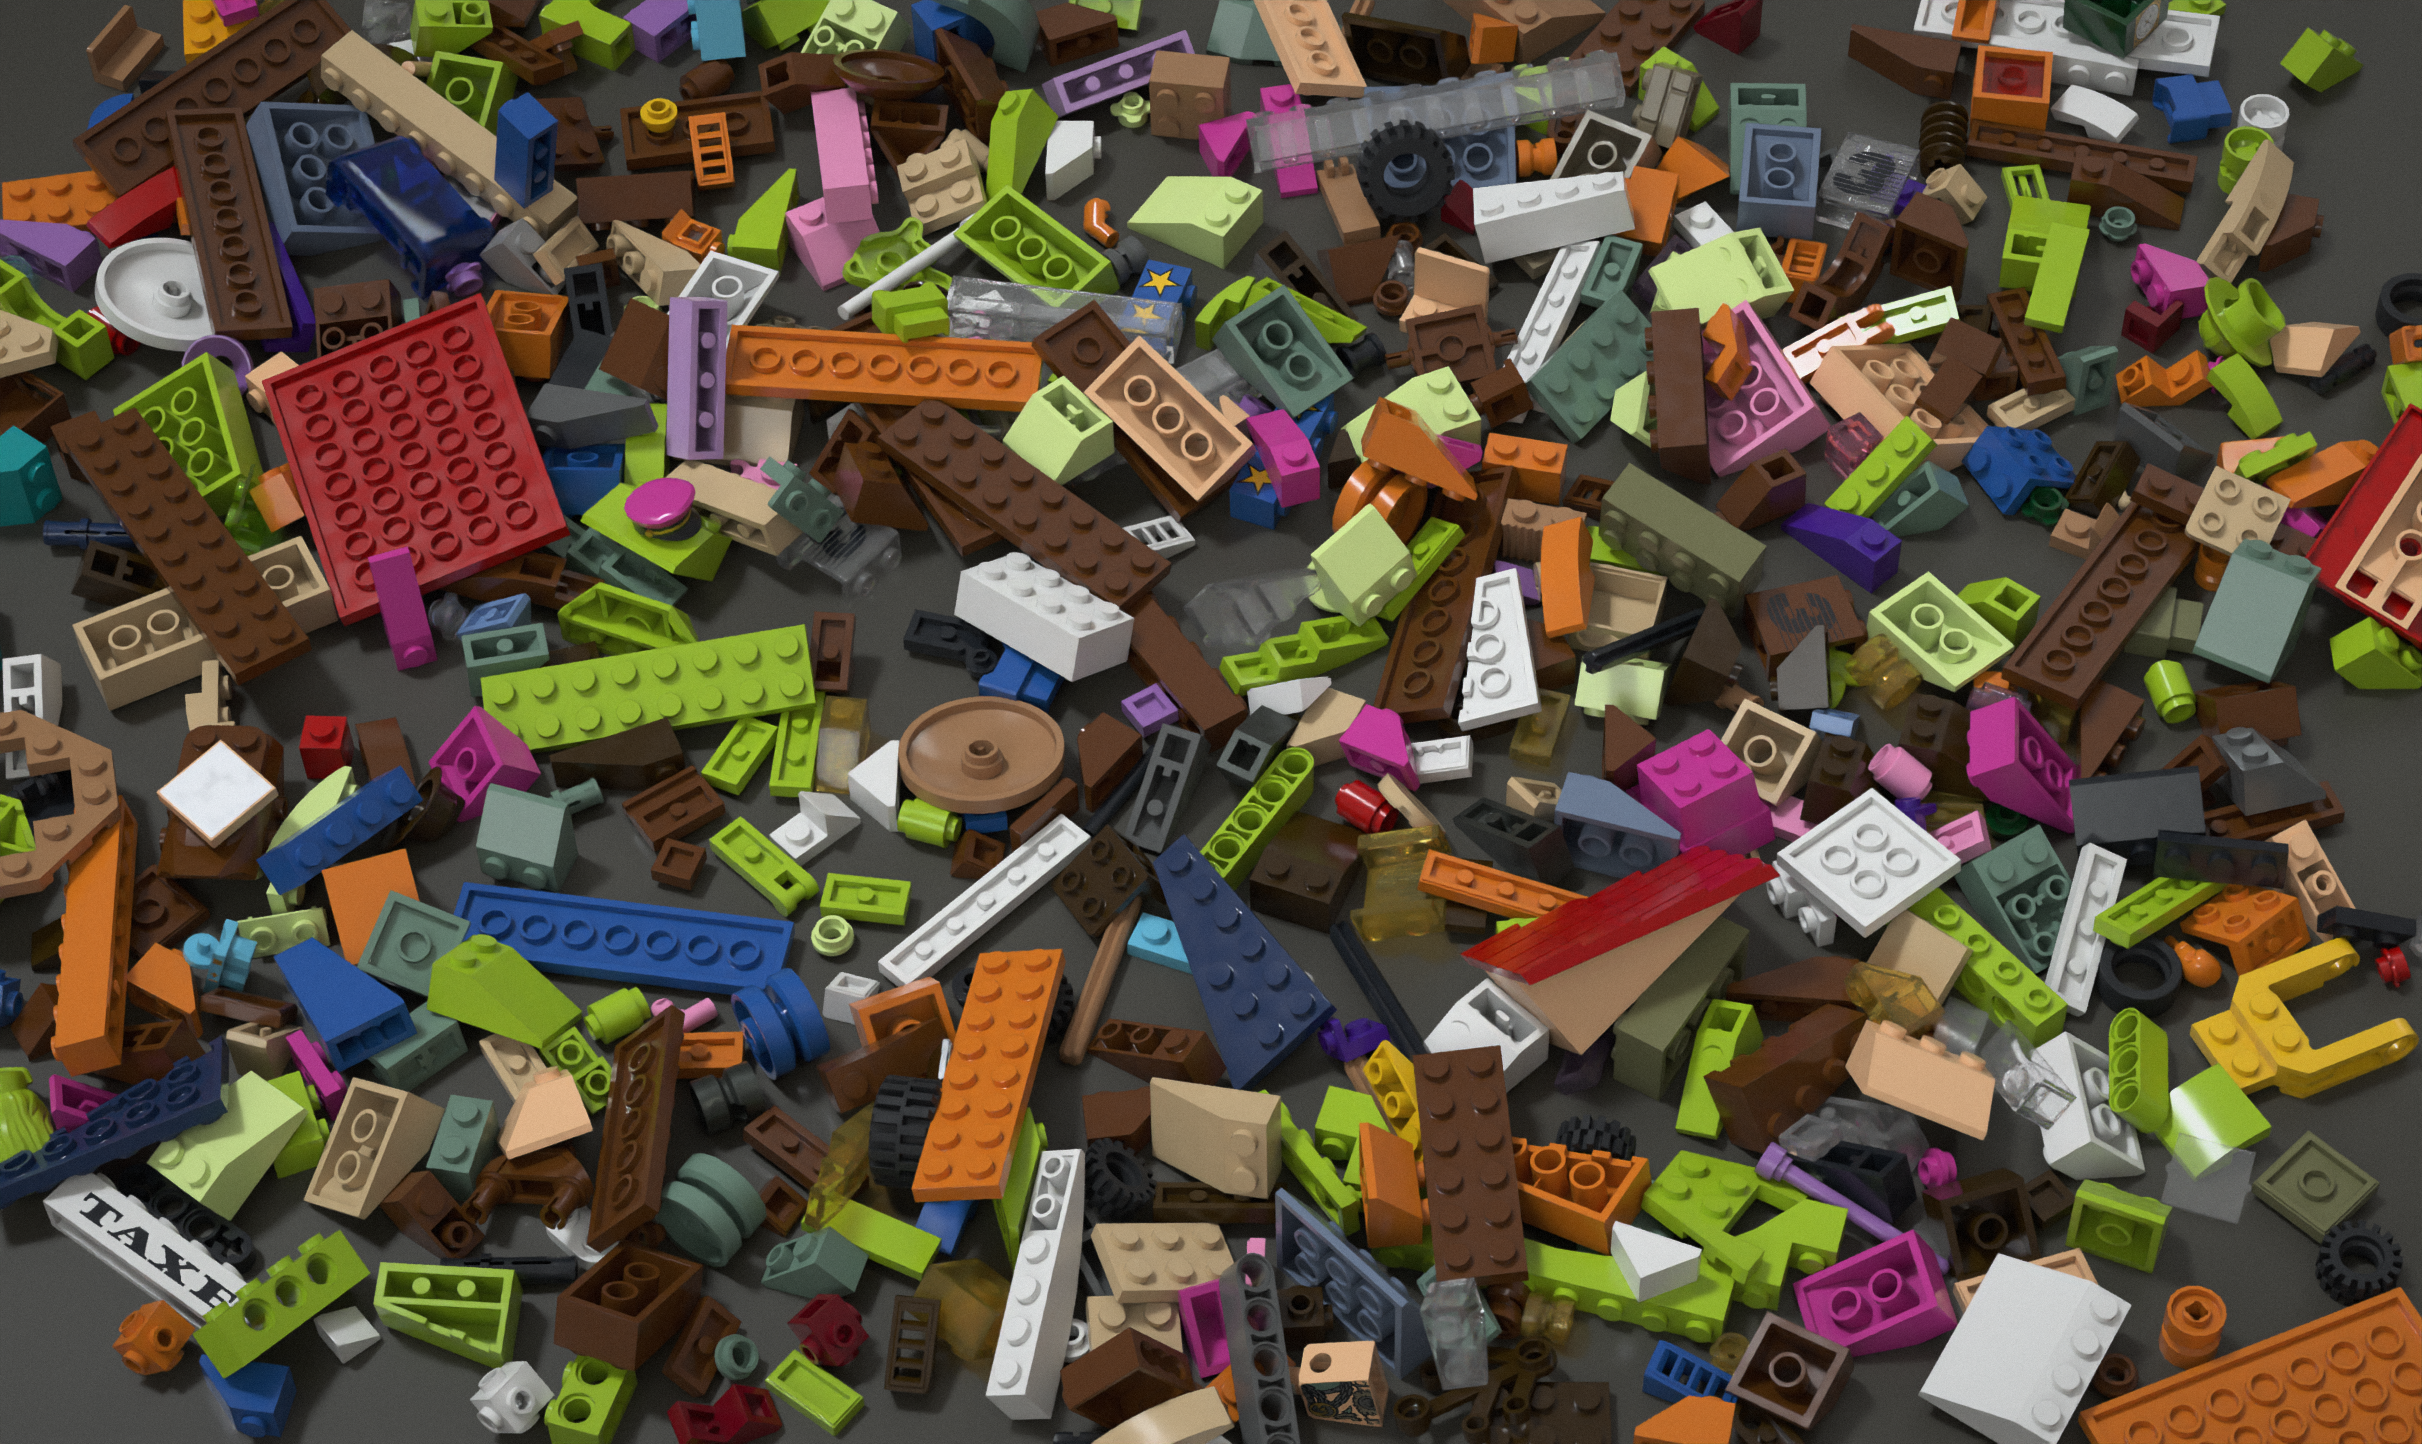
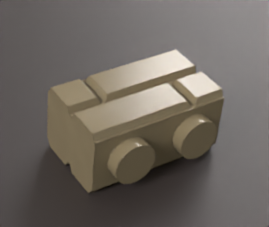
M1663 62L1654 64L1653 69L1648 68L1642 81V90L1646 91L1642 105L1638 104L1632 115L1631 125L1635 126V129L1652 135L1658 145L1666 148L1671 147L1677 136L1686 138L1704 75Z

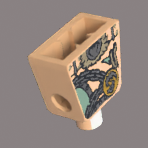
M1375 1341L1308 1344L1303 1351L1301 1367H1289L1292 1392L1294 1395H1302L1308 1416L1314 1419L1383 1427L1389 1386Z

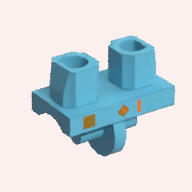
M226 919L220 942L209 934L199 933L189 937L184 944L183 956L185 961L196 969H209L203 990L205 993L219 988V985L243 991L250 972L251 961L257 942L236 935L238 922Z

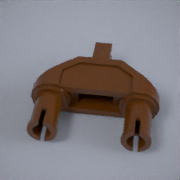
M570 1138L509 1160L505 1155L491 1160L478 1174L475 1191L461 1207L463 1217L471 1224L476 1225L478 1221L479 1225H482L488 1220L489 1215L497 1204H507V1202L543 1204L545 1206L539 1213L542 1223L553 1230L556 1228V1225L558 1230L563 1229L574 1211L588 1205L594 1196L592 1182L584 1167L576 1159V1150L572 1145L573 1139Z

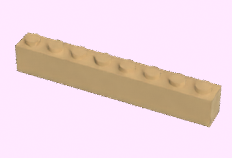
M353 30L321 55V79L331 90L339 91L351 100L358 110L367 112L378 120L386 131L394 132L406 141L413 151L425 155L444 174L452 175L464 184L471 194L480 196L491 204L499 215L508 217L513 222L523 218L545 242L568 220L577 216L578 197L556 180H554L551 192L524 209L494 180L497 137Z

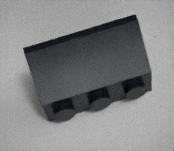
M2198 766L2069 780L2078 858L2082 847L2092 843L2127 859L2126 866H2147L2154 863L2158 831L2207 836Z

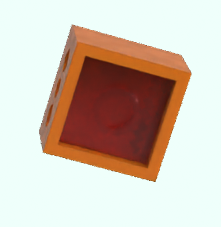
M1978 45L1969 129H1971L1973 119L2045 131L2050 102L2053 52Z

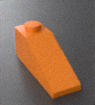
M2367 440L2339 442L2270 476L2266 484L2274 492L2290 498L2288 506L2291 509L2340 505L2379 448Z

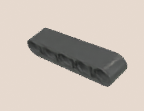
M1248 1253L1223 1271L1219 1278V1290L1242 1443L1300 1444L1274 1271L1267 1258L1257 1253ZM1241 1272L1248 1275L1252 1286L1247 1285L1243 1281ZM1247 1316L1252 1317L1257 1322L1259 1331L1251 1327ZM1254 1360L1262 1364L1266 1372L1265 1376L1258 1372ZM1261 1405L1269 1409L1272 1414V1421L1264 1416Z

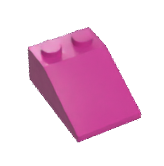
M2015 696L1971 711L1970 730L1967 732V740L1970 746V763L1966 767L1971 784L1974 787H1979L1990 801L2068 834L2075 832L2069 780L2076 779V764Z
M1914 1229L1792 1284L1806 1329L1850 1349L1852 1357L1918 1345L1948 1332L1958 1325L1935 1252Z

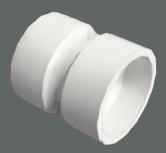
M2269 94L2250 96L2240 106L2237 128L2249 126L2262 129L2271 136L2274 145L2282 151L2285 139L2284 134L2289 120V108L2284 101Z

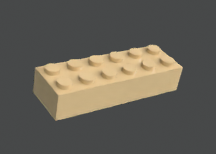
M302 536L247 556L304 633L338 621L331 590ZM167 588L72 625L82 657L109 711L202 675V661L218 660L215 653Z

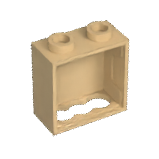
M1590 562L1589 567L1595 576L1588 625L1587 629L1569 633V646L1573 649L1589 652L1659 624L1666 603L1668 577ZM1651 652L1636 658L1649 660Z

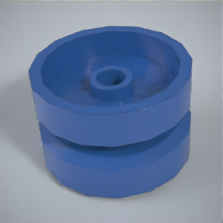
M784 968L768 976L765 982V992L758 986L750 985L732 994V1009L738 1027L743 1032L745 1042L754 1059L770 1079L776 1080L794 1071L796 1056L810 1063L829 1053V1037L823 1019L808 989L792 969Z

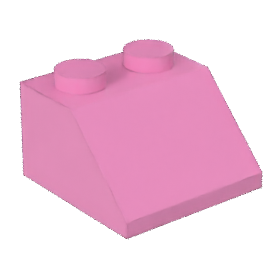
M824 197L785 213L789 245L823 292L847 282L842 275L844 264L853 257L862 239L868 235L880 232L874 216L873 219L827 224Z

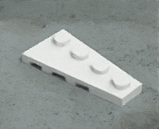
M1513 568L1476 578L1471 624L1473 626L1471 642H1468L1467 677L1463 680L1462 688L1464 696L1463 709L1459 712L1458 720L1462 731L1542 711L1521 581L1517 569Z

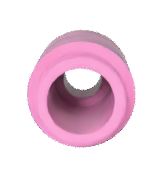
M1891 744L1885 745L1876 753L1869 764L1868 769L1874 774L1873 779L1897 799L1920 797L1921 801L1932 788V783L1930 782L1932 772L1902 747L1895 748Z

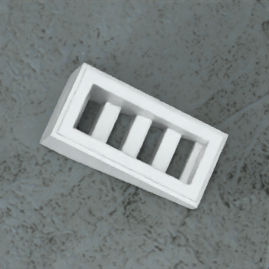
M1171 515L1122 528L1142 543L1147 541L1149 544L1147 546L1165 559L1195 545L1193 536L1181 522L1177 523ZM1172 529L1178 537L1171 538L1167 531ZM1160 536L1163 541L1158 542L1155 537Z

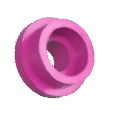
M1939 1148L1927 1149L1918 1163V1175L1921 1182L1928 1189L1955 1182L1957 1169L1952 1154Z

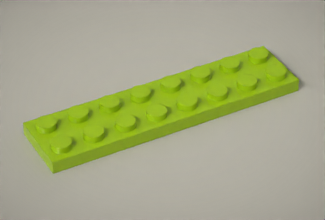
M805 624L480 678L484 710L526 743L531 754L577 747L666 717L674 731L818 707Z

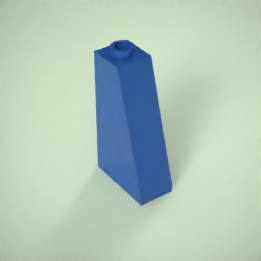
M313 937L273 956L289 992L338 1073L417 1034L406 1004L400 996Z

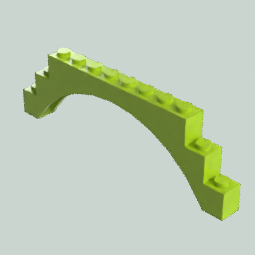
M1329 1085L1315 1125V1150L1317 1153L1324 1154L1330 1159L1349 1160L1343 1184L1345 1186L1351 1185L1355 1189L1362 1206L1358 1212L1364 1213L1359 1178V1123L1368 1122L1389 1133L1390 1131L1376 1107L1372 1095ZM1426 1178L1425 1188H1419L1420 1199L1428 1198ZM1804 1198L1793 1207L1758 1228L1735 1236L1765 1250L1761 1265L1745 1285L1731 1277L1732 1268L1719 1259V1262L1713 1263L1701 1253L1700 1272L1697 1281L1638 1303L1613 1256L1558 1249L1524 1238L1529 1281L1521 1282L1529 1287L1531 1291L1530 1299L1552 1303L1564 1310L1576 1309L1597 1314L1608 1321L1621 1320L1642 1325L1647 1330L1653 1332L1666 1331L1686 1336L1698 1343L1711 1342L1721 1345L1733 1300L1743 1302L1751 1308H1767L1777 1311L1789 1267L1797 1268L1813 1275L1837 1264L1845 1234L1848 1209ZM1431 1224L1423 1226L1422 1244L1371 1248V1256L1374 1260L1380 1261L1389 1267H1405L1426 1273L1435 1265ZM1487 1285L1479 1286L1480 1289H1486Z

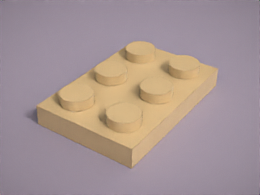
M1218 1223L1096 1224L1091 1234L1092 1241L1117 1303L1178 1302V1290L1218 1279L1222 1272L1234 1263Z

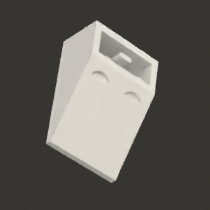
M1486 978L1455 1003L1424 1042L1431 1053L1500 1045L1507 1093L1548 1059L1550 1029L1490 979Z

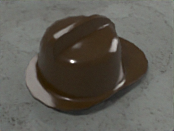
M440 767L431 769L416 790L423 801L388 825L379 843L381 851L393 848L404 837L423 842L436 841L452 829L465 805V801L441 781L442 770Z

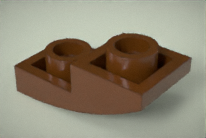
M396 717L355 724L363 765L367 767L369 780L371 781L401 765L414 787H416L408 752Z

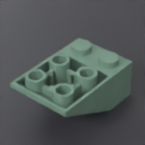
M1730 83L1728 104L1730 194L1739 195L1746 123L1807 127L1805 84Z
M2038 824L1961 867V871L1954 875L1973 910L2034 974L2050 966L2072 885V880Z

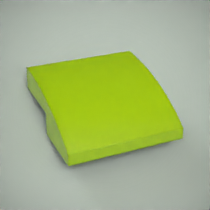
M2217 1063L2168 1093L2169 1110L2167 1118L2160 1128L2153 1132L2195 1183L2229 1166L2233 1154L2269 1137L2272 1126L2224 1068Z

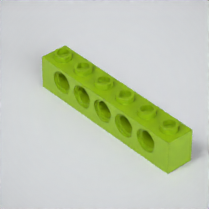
M1939 887L1907 908L1974 950L1953 986L2027 1054L2062 1034L2068 1004Z

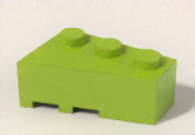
M380 1262L373 1305L383 1325L495 1369L501 1368L506 1362H512L523 1289L515 1270Z

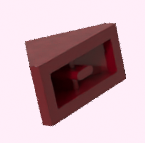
M1733 0L1716 6L1698 21L1693 28L1697 34L1739 55L1760 36L1763 0Z

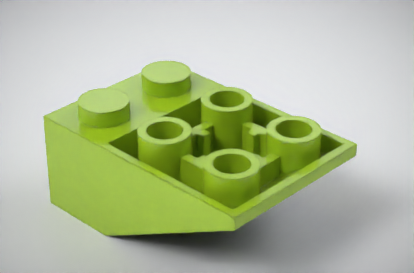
M2015 195L2002 256L1999 287L2011 289L2025 287L2026 291H2032L2051 222L2087 229L2091 206ZM2078 274L2077 282H2076V285H2075L2074 293H2073V296H2072V297H2074V298H2076V292H2077L2079 274Z

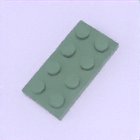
M1622 289L1614 292L1525 382L1528 392L1573 444L1581 440L1612 408L1615 390L1647 371L1646 361H1654L1653 351H1646L1645 328L1652 327V325Z

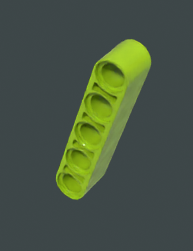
M1291 747L1283 750L1201 850V853L1234 891L1258 863L1268 843L1312 795L1314 791V758L1311 753L1300 747Z

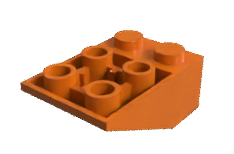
M1379 396L1361 438L1363 456L1368 458L1367 463L1385 472H1389L1391 467L1406 473L1405 479L1423 487H1426L1428 482L1443 488L1442 493L1457 501L1463 502L1465 497L1476 501L1478 494L1474 478L1417 411Z

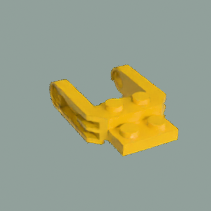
M2342 937L2240 975L2231 1001L2230 1010L2192 1024L2189 1034L2210 1065L2213 1066L2219 1063L2245 1095L2275 1085L2280 1087L2281 1093L2301 1099L2396 1062L2412 1052L2419 1042L2418 1035L2407 1020L2396 1018L2320 1049L2314 1050L2310 1047L2309 1039L2282 1002L2323 987L2325 981L2338 977L2353 965L2356 967L2359 964L2360 956L2350 942Z

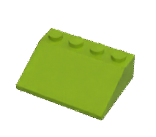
M205 352L113 409L115 416L134 407L138 410L217 517L237 512L254 502L249 490L260 485L257 477L263 474L236 375L232 369L208 352Z

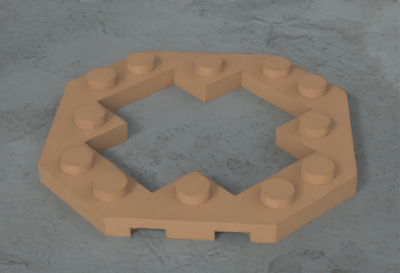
M23 710L0 713V754L26 749L30 777L71 770L76 814L33 821L36 850L0 857V899L43 891L54 881L53 873L64 863L71 865L93 845L92 837L103 827L110 829L121 819L115 765L111 749Z

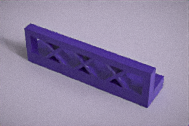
M268 222L293 329L291 338L259 340L264 352H308L316 331L315 315L274 222Z

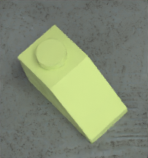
M1647 371L1615 390L1610 421L1651 448L1650 429H1657V419H1650L1648 395H1656L1655 385H1648Z

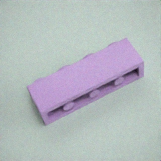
M1183 30L1042 84L1050 108L1060 118L1149 85L1156 50L1195 54L1187 31Z
M670 297L666 455L686 460L723 459L727 300L708 297Z

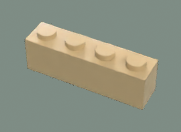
M685 460L666 477L689 481L696 491L692 507L699 515L721 524L722 526L719 531L731 537L734 541L777 556L803 533L802 530L768 506L769 500L777 489L771 488L764 483L746 479L736 473H730L711 464H705L696 460Z

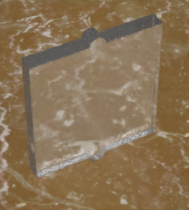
M2179 1133L2172 1161L2165 1166L2168 1176L2161 1203L2238 1225L2245 1194H2249L2252 1189L2248 1182L2256 1153Z

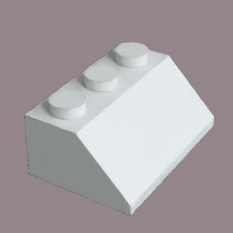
M710 250L679 297H708L727 300V353L731 325H747L780 277L779 271Z
M2066 1031L2025 1055L2029 1073L2027 1081L2033 1091L2037 1109L2035 1111V1118L2041 1128L2045 1146L2043 1154L2049 1166L2075 1180L2138 1176L2146 1172L2135 1127L2113 1112L2109 1105L2108 1055Z

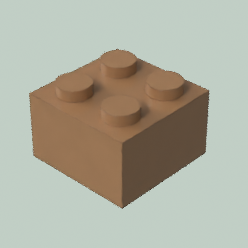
M1156 50L1149 79L1151 135L1199 140L1198 125L1231 116L1230 57Z

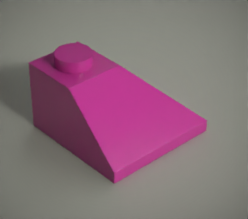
M478 706L472 708L428 762L431 769L434 767L441 768V781L464 799L465 805L456 820L458 822H465L482 815L490 783L526 792L541 775L527 744L482 707Z

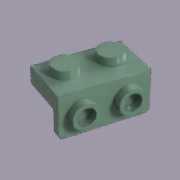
M769 456L760 470L781 486L769 500L768 506L817 542H822L844 511L828 499L831 491L817 480L812 478L807 484L803 481L807 474L795 464L787 460L782 466Z

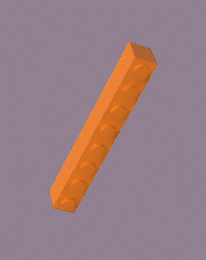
M122 795L118 796L121 819L110 829L103 827L92 837L93 845L71 865L67 864L69 878L68 884L64 885L66 913L61 916L64 937L63 943L58 948L61 960V973L56 976L59 996L58 1005H55L53 1008L56 1032L55 1036L51 1037V1050L56 1061L63 1062L71 1077L121 1064L138 832V823Z

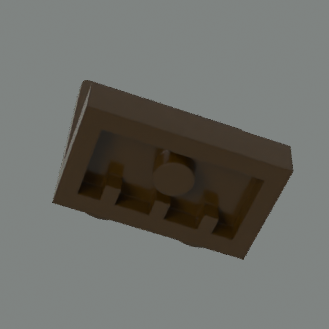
M1108 824L1051 883V887L1086 932L1094 938H1097L1137 895L1144 900L1152 897L1164 906L1167 904L1154 865L1134 841Z

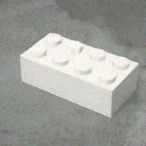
M1012 552L1007 554V556L990 562H982L978 566L963 570L960 574L954 615L1069 681H1076L1127 661L1134 617L1119 610L1117 605L1105 602L1092 595L1087 588L1074 585L1060 577L1058 572L1046 569L1031 561L1030 557L1026 554Z

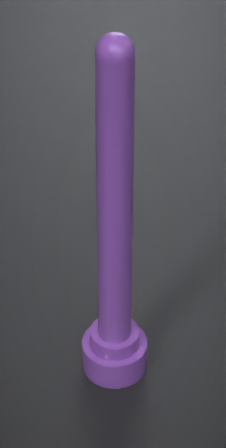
M1774 1142L1768 1146L1754 1170L1755 1173L1768 1181L1773 1178L1780 1182L1783 1179L1821 1203L1847 1208V1219L1883 1242L1903 1234L1898 1229L1793 1165V1159L1787 1156L1788 1151ZM1935 1253L1943 1276L1948 1273L1950 1265L1946 1259Z

